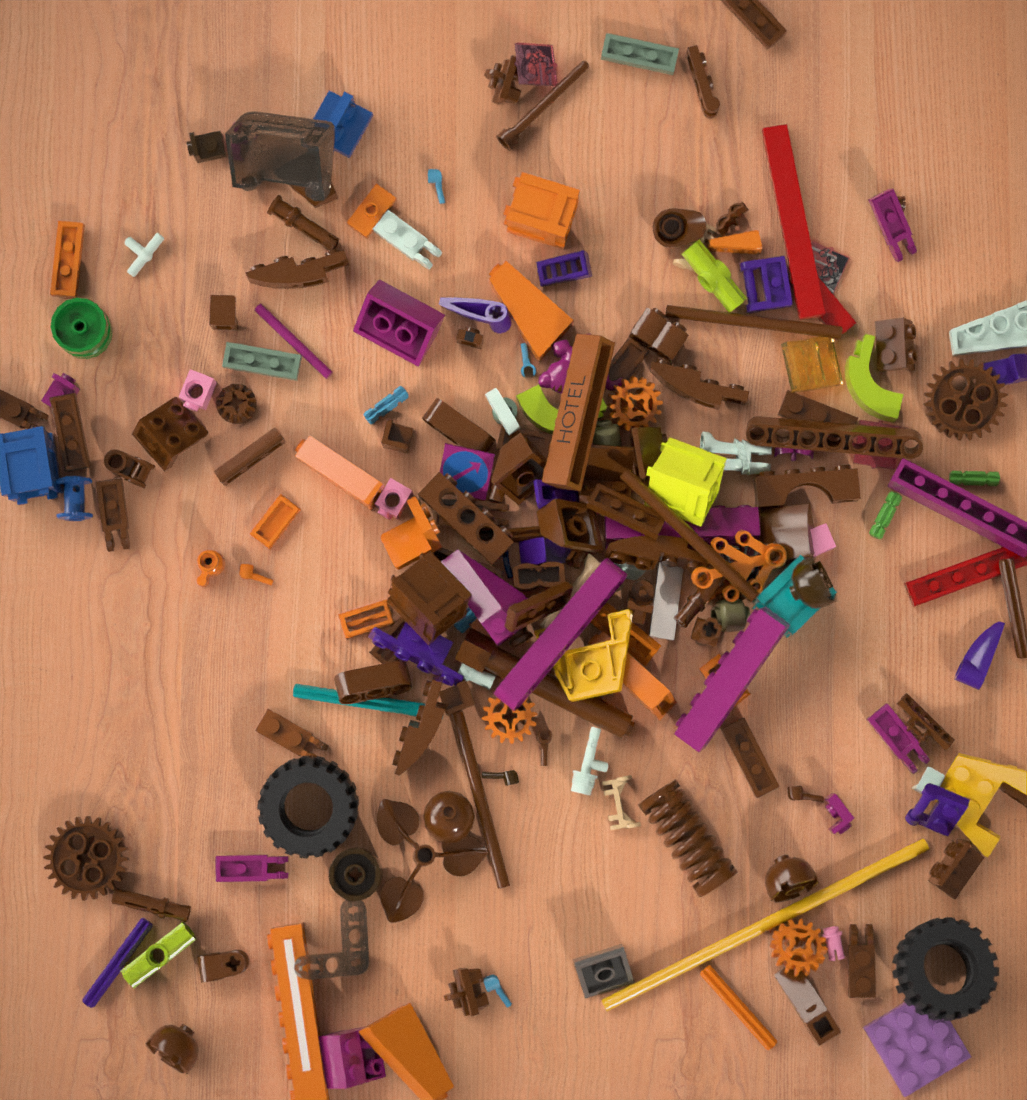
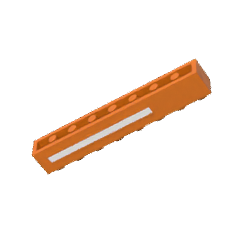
M304 922L273 927L270 929L271 934H267L269 950L273 949L275 959L271 960V969L273 976L277 975L278 986H275L276 1001H281L282 1012L278 1013L279 1024L281 1028L285 1027L286 1038H282L284 1054H289L290 1064H286L287 1078L292 1080L294 1090L290 1091V1100H330L329 1090L326 1087L319 1036L321 1035Z

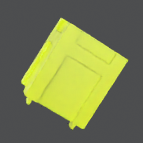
M669 437L667 443L662 442L660 448L662 453L654 466H648L646 474L650 476L648 487L680 518L702 526L719 494L727 458Z

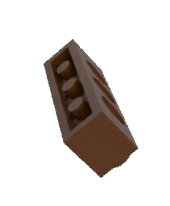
M438 472L418 493L419 497L489 564L494 566L514 545V541L511 540L513 534L503 525L499 528L493 523L494 516L485 508L481 511L474 505L476 502L475 498L466 490L463 493L455 487L458 483L448 473L444 476ZM446 494H453L456 496L457 501L452 506H446L442 503L443 497ZM465 511H471L475 515V520L470 524L463 523L460 519ZM486 528L492 530L494 537L490 541L481 540L479 537L481 530Z

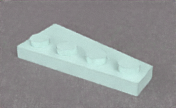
M1027 300L951 329L949 336L952 356L1027 347Z

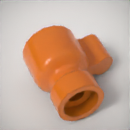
M206 550L199 554L197 563L202 573L196 580L197 584L201 587H206L209 584L210 576H217L222 573L225 568V559L220 553L214 550Z

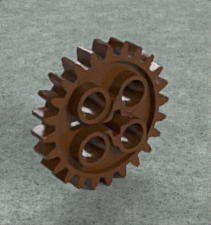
M959 359L957 367L952 361L949 362V370L941 366V376L932 374L936 382L935 384H926L932 391L924 393V396L930 398V401L924 403V406L931 407L932 409L926 413V416L935 417L931 424H941L938 432L941 433L948 429L947 437L951 438L954 433H957V440L961 441L963 434H966L967 439L971 441L973 433L982 438L981 430L984 429L986 432L991 433L989 425H999L995 418L996 416L1004 417V414L999 409L1000 407H1007L1008 404L1001 402V398L1008 396V394L1000 393V389L1005 386V383L997 384L996 381L999 379L1000 374L990 375L993 367L983 370L984 362L982 361L975 367L974 359H970L968 365H965L963 359ZM956 376H962L965 379V386L961 390H956L952 386V381ZM976 379V383L968 397L972 401L970 404L964 405L961 417L956 421L955 416L962 405L959 397L967 394L971 380ZM980 386H986L989 390V395L985 400H979L976 396V390ZM947 399H951L955 403L954 411L949 414L944 413L942 410V403ZM975 409L979 417L975 423L970 424L965 416L967 411Z
M86 816L84 823L80 817H75V825L70 820L66 821V830L62 827H57L59 836L50 835V839L54 844L45 846V848L51 851V854L43 856L44 859L50 860L51 863L46 865L44 869H52L53 872L47 878L57 879L54 888L63 886V895L72 891L71 899H76L79 893H81L82 901L87 900L89 893L94 900L98 898V891L105 896L108 894L106 887L112 890L116 889L113 881L123 880L118 873L119 871H127V868L122 866V862L129 860L128 857L122 856V852L128 850V847L120 846V843L125 838H116L119 829L116 828L110 831L111 822H106L101 826L100 817L96 818L94 823H92L91 816ZM76 835H80L84 841L80 849L75 848L72 843ZM91 836H94L95 840L89 850ZM101 842L108 846V853L104 857L100 856L97 852V846ZM88 853V857L92 859L91 862L85 863L81 856ZM68 860H72L75 863L76 869L73 874H69L65 870V863ZM93 867L100 871L98 881L91 880L89 876V871ZM83 868V878L80 881L78 880V876Z

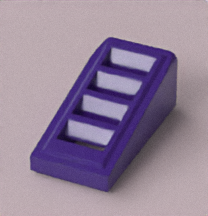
M584 250L536 262L541 287L592 277L589 256ZM576 260L581 261L582 271L578 272ZM566 262L571 264V274H568ZM556 264H560L562 276L558 277ZM549 265L552 273L551 279H548L546 266Z

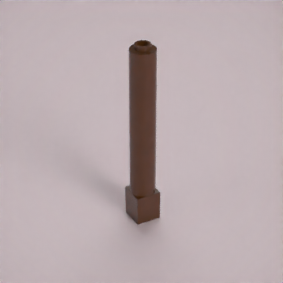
M470 628L455 660L481 673L486 669L505 679L521 658L497 647L492 638ZM547 673L532 691L533 694L621 739L624 734L629 736L635 725V722L631 721L633 715L597 697L574 702L570 701L558 678L550 673Z

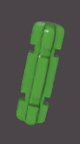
M953 470L949 474V482L954 485L963 483V485L984 486L985 484L987 486H997L1000 483L999 472H988L986 474L985 471H965L962 473V471Z
M893 491L888 494L885 500L886 503L883 504L875 520L876 524L872 526L869 535L879 540L883 538L886 532L885 528L889 526L897 510L895 507L899 506L902 500L901 495Z

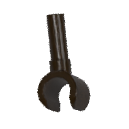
M514 770L499 773L482 772V778L484 779L504 778L505 786L519 783L517 772Z

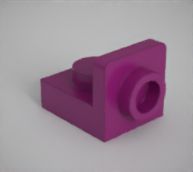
M53 373L52 378L54 380L41 401L51 407L49 397L76 393L77 395L80 389L74 385L76 380L65 373H62L61 377Z
M831 793L824 799L828 803L825 808L834 819L838 817L840 820L832 825L829 831L832 834L838 832L841 835L852 826L850 822L855 818L835 793Z

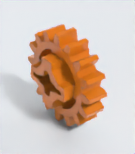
M631 376L630 382L626 379H621V387L613 386L616 393L608 395L613 399V402L608 403L607 407L613 409L609 416L617 418L615 424L618 426L623 424V429L629 431L631 426L632 428L648 427L647 422H657L653 416L661 414V411L657 409V405L663 404V401L656 398L661 392L653 390L655 387L654 383H647V379L643 377L638 381L637 377ZM635 387H639V388H640V389H637L635 392H631V393H630V392L628 391V390L631 389V388H635ZM629 398L633 400L635 399L636 404L641 410L633 408L634 405L632 404V401ZM622 399V408L620 409V400ZM640 415L642 417L638 420H629L630 418L633 419L634 416Z
M488 698L491 706L483 707V710L488 712V716L482 717V720L489 722L485 730H493L492 738L499 735L501 736L500 743H503L505 738H509L510 744H513L514 738L518 737L522 742L524 741L522 734H532L528 728L529 726H536V723L531 721V718L537 716V713L530 710L535 706L534 702L527 704L526 699L522 704L526 709L525 711L512 710L513 714H517V718L513 719L512 729H510L508 721L502 719V715L507 713L508 706L504 704L500 712L493 713L494 708L501 700L498 698L496 700ZM520 720H527L525 726L520 731L515 732L517 723ZM493 722H501L506 727V733L499 731Z
M790 919L787 927L781 923L778 928L779 931H774L772 936L774 940L771 941L770 947L775 950L772 951L771 957H778L777 967L781 965L786 966L785 973L792 969L795 976H798L800 971H803L804 975L808 976L810 968L816 972L819 964H823L825 960L823 955L828 950L827 947L822 946L826 942V937L819 938L818 935L821 929H811L812 922L805 926L802 919H799L798 924H794L793 920ZM782 940H784L783 944L786 946L785 951L782 948ZM812 944L815 947V955H813L814 951L811 949ZM804 945L803 949L800 947L798 949L793 950L794 946L797 948L799 946Z

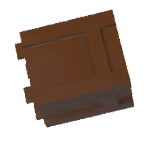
M429 551L426 554L422 552L420 560L397 577L391 576L392 588L388 591L390 597L387 602L429 646L436 638L466 616L467 606L472 594Z

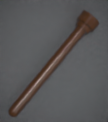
M581 61L512 128L503 129L496 136L498 141L507 150H511L517 144L518 135L589 68L588 62Z

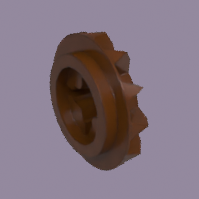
M231 384L222 388L217 396V411L229 423H244L255 413L257 406L256 397L252 390L243 384ZM233 394H235L238 400L245 401L239 405V413H237L233 406L228 405L233 402Z

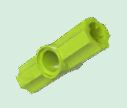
M700 239L682 253V256L698 274L697 278L702 287L708 292L713 293L728 312L733 311L747 299L730 278L731 273L722 261L716 260Z
M185 922L180 923L121 970L123 978L135 989L196 941L197 938ZM155 948L163 950L165 958L162 962L154 959L153 951Z

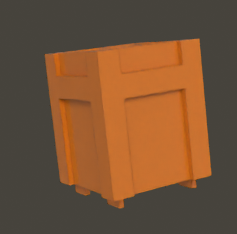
M524 172L521 173L520 178L515 176L512 186L515 187L514 198L511 206L506 205L503 213L506 216L503 225L507 226V232L564 250L579 204L580 190Z

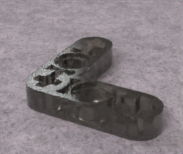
M345 900L341 905L342 951L300 956L294 964V971L298 977L312 980L360 975L368 969L367 909L362 900ZM353 905L358 907V912H355L354 915L349 913V908H352ZM349 921H359V925H349ZM353 929H357L360 932V940L355 944L349 940V934ZM350 948H361V951H356L355 953L350 951ZM333 957L337 960L338 965L337 969L330 973L326 969V962ZM360 959L361 964L352 966L351 961ZM308 962V964H319V969H309L307 974V971L302 970V966H305Z

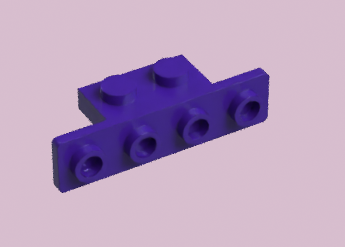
M405 622L397 639L376 627L372 629L368 636L372 639L374 645L382 649L388 648L395 652V656L403 661L410 660L417 664V668L422 672L444 677L443 683L446 685H457L464 678L463 675L443 665L454 642L441 635L428 646L409 624Z

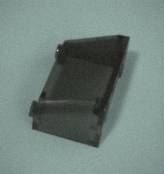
M252 111L241 115L225 133L232 187L252 191L263 181L305 187V195L313 201H325L329 196L335 146V126L332 122Z

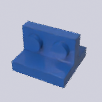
M329 90L305 134L309 138L350 158L368 127L373 113L355 104L354 97L344 91L341 97Z

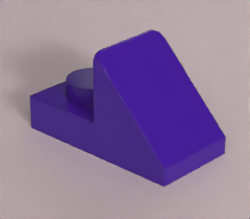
M1012 354L1005 359L984 363L983 370L993 367L991 376L1000 374L999 379L996 381L997 384L1005 383V385L1027 381V354Z
M542 480L534 481L538 509H541L555 498L579 503V495L576 490L556 488L543 483Z
M544 537L519 542L521 564L529 563L537 566L546 562L564 564L566 563V557L571 552L570 548L561 547L549 539H544Z

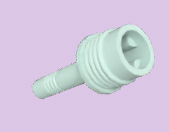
M591 727L581 772L576 770L572 772L574 773L571 787L573 792L591 796L592 788H594L593 785H595L594 780L598 778V776L591 774V770L606 772L608 769L607 762L594 759L601 732L599 728Z

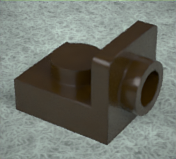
M221 131L197 136L194 132L189 133L191 141H186L190 156H194L197 163L227 157Z

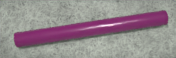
M262 304L255 308L254 311L325 379L332 375L333 371Z

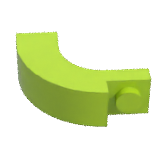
M865 334L861 340L856 342L854 355H857V357L849 356L846 360L845 380L847 388L856 404L866 413L875 418L894 423L898 419L904 394L885 390L872 379L869 371V361L875 336Z
M536 385L516 395V400L526 418L540 430L553 434L558 409L554 408L547 401L540 385ZM603 398L598 415V420L604 417L603 413L606 412L607 406Z

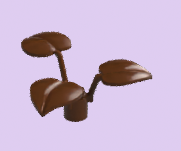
M383 799L377 812V828L381 838L386 843L394 846L400 844L405 838L415 848L413 860L417 864L408 881L402 877H394L386 881L381 889L380 900L387 920L390 923H395L411 917L419 910L423 903V889L419 885L412 884L421 867L433 863L435 857H444L443 866L448 873L453 876H466L478 867L481 861L488 855V850L481 842L469 835L456 843H442L443 853L435 852L429 845L419 846L418 843L409 837L419 827V816L416 810L406 803Z

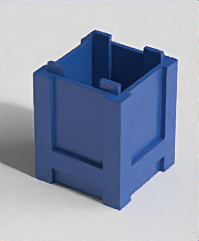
M43 426L0 433L1 495L7 496L8 500L13 502L17 501V505L28 504L27 499L47 496V500L58 498L57 494L63 493V488L61 484L56 483V480L61 478L54 434L47 432Z

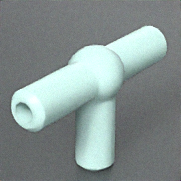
M156 233L145 248L132 237H128L125 240V245L138 255L127 270L131 276L135 277L146 262L152 259L153 253L164 241V237Z

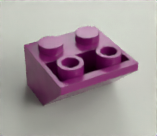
M365 1027L319 1036L327 1089H347L386 1077L384 1060L359 1033Z

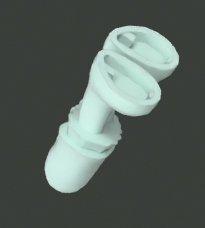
M702 432L700 449L711 453L736 455L737 459H727L724 470L740 471L742 475L770 471L771 464L751 462V455H771V447L752 445L746 440L742 439V441H739L734 438L733 443L716 440L711 433Z

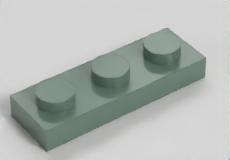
M606 33L601 60L673 75L679 48Z
M227 342L222 367L298 381L302 356Z

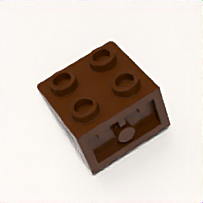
M178 397L172 398L139 419L132 433L164 472L172 467L179 454L208 435V431L183 406L184 404Z
M591 445L579 503H588L597 483L631 498V488L620 476L628 468L633 471L635 449L632 447Z
M957 839L955 842L952 840L944 850L946 855L941 863L937 861L929 871L931 877L928 881L952 899L957 898L985 858L970 847L972 843L968 840Z

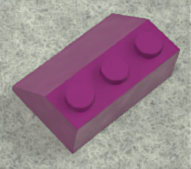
M379 279L366 295L353 332L419 367L438 334L445 314Z

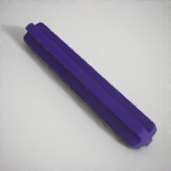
M142 918L136 924L83 997L82 1002L90 1008L96 1006L153 927L149 920Z

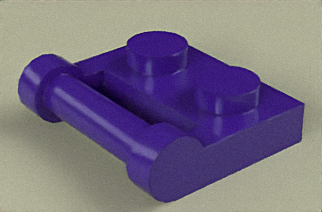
M785 256L746 261L739 264L740 271L744 274L748 304L746 305L747 313L751 314L792 307L793 303ZM760 269L765 297V301L758 302L753 270Z
M928 783L923 788L922 796L915 807L906 814L905 820L912 826L919 824L948 837L968 808L970 799ZM932 800H938L929 815L923 813Z

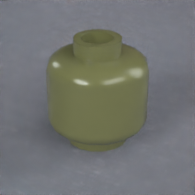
M612 420L597 421L592 445L621 447L619 426L612 423Z
M724 599L719 600L715 607H712L710 616L718 620L719 624H722L721 632H737L745 628L747 619L750 616V610L741 599L735 602H729Z

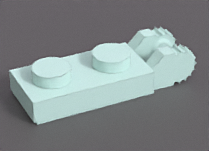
M389 210L386 211L373 228L377 235L412 261L416 260L429 270L433 266L431 261L419 254L423 247L434 256L440 257L442 251L429 242L426 237Z

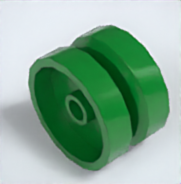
M73 298L66 300L57 307L52 315L50 328L53 338L62 349L75 358L90 359L97 357L107 349L112 341L113 328L110 319L96 303L89 299Z

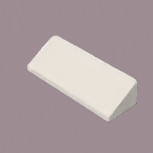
M658 562L654 607L649 631L650 637L674 640L677 621L673 617L678 613L683 568L666 567L661 562Z

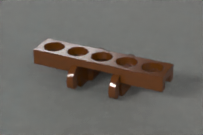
M907 693L901 697L897 704L911 717L907 722L908 728L906 731L912 730L919 737V743L922 740L925 742L931 736L946 751L955 739ZM924 717L929 720L930 724L925 721ZM920 721L928 730L922 733L915 725Z

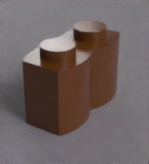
M646 308L629 336L664 360L672 362L689 336L686 333L687 329L676 321L673 324L665 319L666 315L657 308L652 310Z
M546 562L540 566L529 563L517 565L513 568L514 588L519 591H532L538 587L549 589L552 586L559 585L565 582L564 564Z

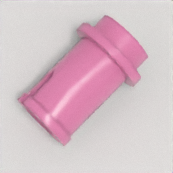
M838 926L824 928L822 937H826L828 960L836 961L834 950L837 952L838 960L844 959L845 955L840 937L842 931H839Z

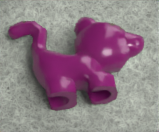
M561 340L551 346L553 355L562 359L550 364L547 371L542 373L538 380L540 387L551 388L554 392L563 393L573 348L568 340ZM608 372L605 388L609 391H614L613 386L621 387V379L624 378L620 377L615 381H611Z

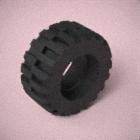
M310 755L302 756L301 758L287 761L269 776L260 792L261 796L257 809L260 810L258 819L260 825L263 824L265 828L263 833L267 838L270 837L274 841L273 845L277 849L280 847L285 849V853L290 856L298 854L300 858H308L309 856H315L316 858L323 856L326 852L331 853L347 839L358 817L359 796L356 795L357 788L354 782H351L348 778L349 774L345 769L342 771L337 767L339 764L334 761L328 762L324 757L320 756L312 758ZM315 783L324 788L330 795L333 803V812L330 820L323 827L316 830H304L294 825L287 817L285 799L289 791L296 785Z
M954 917L931 919L910 930L904 935L905 939L899 942L897 946L898 954L893 956L892 962L896 964V969L892 971L893 979L897 978L899 982L896 989L898 993L903 992L906 997L903 1001L908 1006L913 1005L916 1008L915 1012L919 1015L926 1014L929 1019L936 1021L940 1019L952 1021L967 1017L981 1010V1006L987 1004L992 998L990 993L996 990L998 984L994 981V977L999 976V967H994L993 962L998 960L996 952L991 953L988 948L992 945L988 938L982 939L980 937L982 931L977 927L970 928L969 922L965 920L956 921ZM943 944L953 948L959 953L965 963V983L962 989L956 993L944 994L936 990L926 977L924 970L925 956L928 950L936 945Z

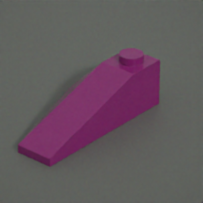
M459 549L441 561L470 591L472 597L468 603L469 608L498 646L522 629L520 628L511 633L504 626L508 608L514 603L527 599L523 593Z

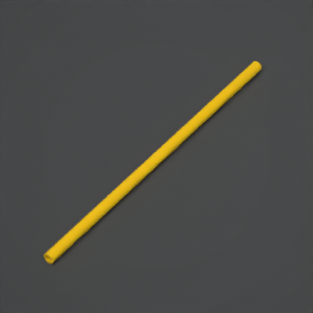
M923 838L602 999L605 1010L608 1012L779 926L781 923L783 924L930 850L927 842Z

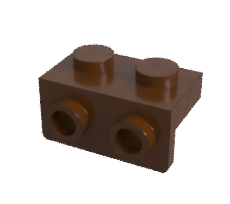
M904 317L875 321L877 371L888 372L904 369L915 371L918 357L914 349L916 327L913 322Z

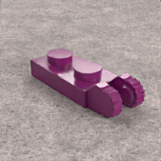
M890 188L868 199L893 258L897 262L903 260L902 252L897 243L903 240L909 254L917 253L911 236L913 234L894 189Z
M885 703L866 719L898 760L901 759L902 763L912 774H915L918 770L916 765L906 755L911 750L915 752L919 760L924 764L930 761L929 757L919 746L918 740L910 731H906V725L889 704Z
M215 856L216 882L288 879L289 873L285 871L268 873V863L285 864L288 862V856Z

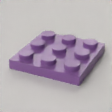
M905 1002L863 1027L904 1097L971 1058L950 1021L932 1020L926 1014L921 1016L915 1012L916 1008L913 1005L908 1006Z

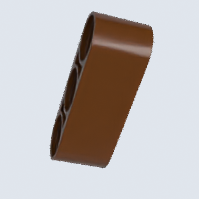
M439 398L434 400L422 417V420L458 446L487 452L495 442V439L490 434Z
M394 661L344 671L334 677L338 699L341 704H353L398 695L412 688L407 664L404 661Z

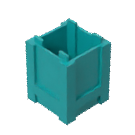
M802 555L793 560L752 601L754 604L751 608L752 610L755 608L760 610L766 606L791 624L783 635L786 638L796 633L820 609L805 606L800 599L796 601L790 592L789 587L793 585L791 579L792 572L796 565L805 559ZM833 587L829 589L831 595L837 593Z

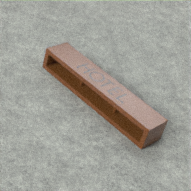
M576 334L542 478L543 483L556 488L581 491L615 347V342L601 335Z

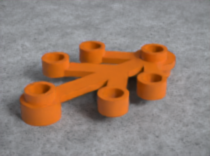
M739 530L735 535V541L741 546L751 547L760 553L759 555L749 557L730 546L724 538L715 537L711 541V547L717 553H724L736 560L729 564L744 579L747 580L754 567L762 565L756 578L748 581L751 585L756 582L758 583L757 591L759 593L763 591V585L772 569L780 568L787 559V552L782 545L778 543L765 545L753 538L751 533L746 530ZM742 534L747 535V540L745 542L740 541V537ZM718 541L723 542V547L721 549H716V543ZM776 551V558L771 560V552ZM697 567L692 572L691 580L697 587L705 589L712 585L714 579L723 577V575L715 568ZM704 572V579L698 581V574ZM732 584L726 586L722 591L723 598L729 602L737 601L740 595L739 591ZM730 590H734V596L732 598H728L727 593Z

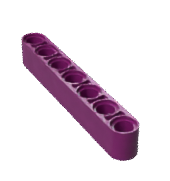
M606 558L602 561L501 682L494 695L513 711L517 710L621 586L628 574L610 559Z

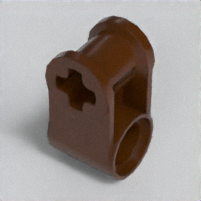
M117 449L110 450L104 456V465L110 472L143 489L146 488L145 482L150 471L155 469V465ZM116 456H121L123 458L121 467L112 468L111 460Z
M242 950L197 956L201 983L238 975L249 966V957ZM234 958L240 960L241 965L237 967L236 965H231V960Z

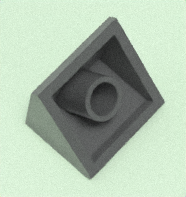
M622 944L573 959L585 999L634 983Z

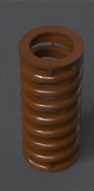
M677 779L641 801L638 806L646 816L652 812L651 809L665 803L648 819L650 824H655L671 816L657 828L656 833L659 836L681 826L664 841L665 847H671L690 837L671 854L674 859H678L697 849L679 865L682 871L706 860L687 876L689 882H694L715 871L703 883L699 884L697 882L692 886L697 895L702 897L728 881L738 871L733 864L731 865L730 859H720L724 853L722 847L711 848L715 844L716 838L714 835L704 836L708 831L707 824L695 825L700 820L699 812L687 814L693 806L692 802L685 800L678 803L684 797L685 791L677 789L680 785Z

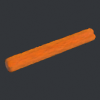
M706 966L700 972V975L765 1049H772L777 1044L774 1036L712 966Z

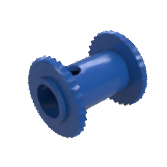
M83 476L58 478L56 483L64 485V513L57 514V518L65 521L91 519L93 514L85 513L84 485L91 484L92 479Z

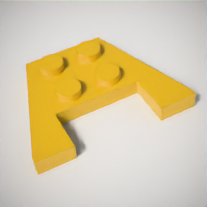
M630 609L607 614L611 634L610 641L567 650L553 666L555 674L570 701L574 702L622 691L633 616ZM546 628L534 631V634L537 639L546 630Z
M958 753L945 774L940 787L970 799L968 808L956 825L981 853L988 858L1001 836L978 823V820L1003 781L1027 795V770L1019 769L1013 765L1006 766L993 763L991 760Z

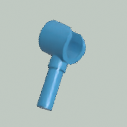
M429 169L428 183H436L439 204H444L446 202L442 189V174L438 169Z
M522 343L523 366L521 368V375L525 378V367L529 366L533 369V376L536 373V368L530 362L527 343Z
M490 975L483 978L487 992L496 990L507 1008L510 1007L512 1003L503 992L498 977Z

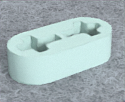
M497 388L487 392L485 396L506 432L511 435L519 430L518 422Z

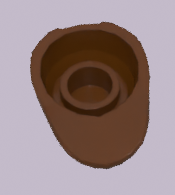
M666 209L661 211L653 221L654 238L664 247H679L696 242L706 232L705 217L702 213L693 210Z

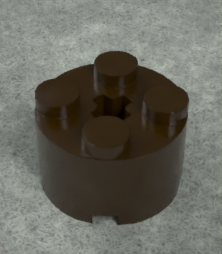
M356 847L347 849L335 857L330 865L328 876L331 887L340 897L348 901H361L371 896L378 889L382 881L383 870L379 859L374 853L367 849ZM354 867H357L358 871L362 872V876L358 878V881H354V877L349 875V872L353 871Z

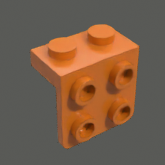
M416 496L407 500L414 517L383 533L380 537L397 570L418 561L422 552L424 554L429 551L433 553L442 548L436 536L440 531L434 519L428 521V518L432 516L426 504L420 505Z

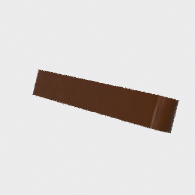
M762 416L751 418L746 426V439L749 443L756 446L915 459L923 451L922 437L919 432L913 429ZM761 427L764 432L760 435H755L751 432V429ZM780 429H786L790 434L786 437H780L776 432ZM806 431H811L815 436L812 439H805L802 437V434ZM832 433H836L841 438L833 442L827 437ZM860 435L866 438V441L861 444L853 441L856 436ZM882 438L892 440L888 446H882L878 442ZM909 440L918 442L914 448H907L904 444Z

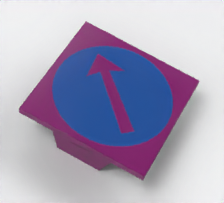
M445 443L440 473L444 476L448 473L458 483L455 487L462 493L466 490L474 498L486 500L495 454Z

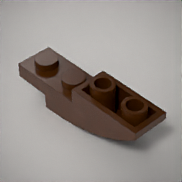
M334 249L326 252L324 257L304 259L300 265L296 264L294 257L282 256L275 259L272 264L266 266L258 264L251 267L250 271L245 273L249 282L255 285L275 289H298L328 283L326 273L348 266L349 262L344 250Z
M663 359L651 362L649 371L668 389L691 402L719 410L722 401L745 405L748 401L749 391L744 390V387L741 385L729 384V387L719 385L718 381L705 379L704 382H701L702 371H697L695 366L682 364L681 367L671 365L672 362Z
M646 535L621 539L609 543L604 554V558L610 559L615 564L626 563L634 565L640 570H654L657 562H661L666 567L684 568L690 573L697 567L708 568L710 565L697 551L687 549L688 542L684 538L658 535L656 540Z
M434 674L432 682L426 681L423 695L427 696L425 706H419L416 720L420 722L410 720L408 727L403 726L399 741L404 743L401 751L396 750L392 765L397 766L396 775H401L420 758L439 728L447 704L437 701L444 679L442 676Z

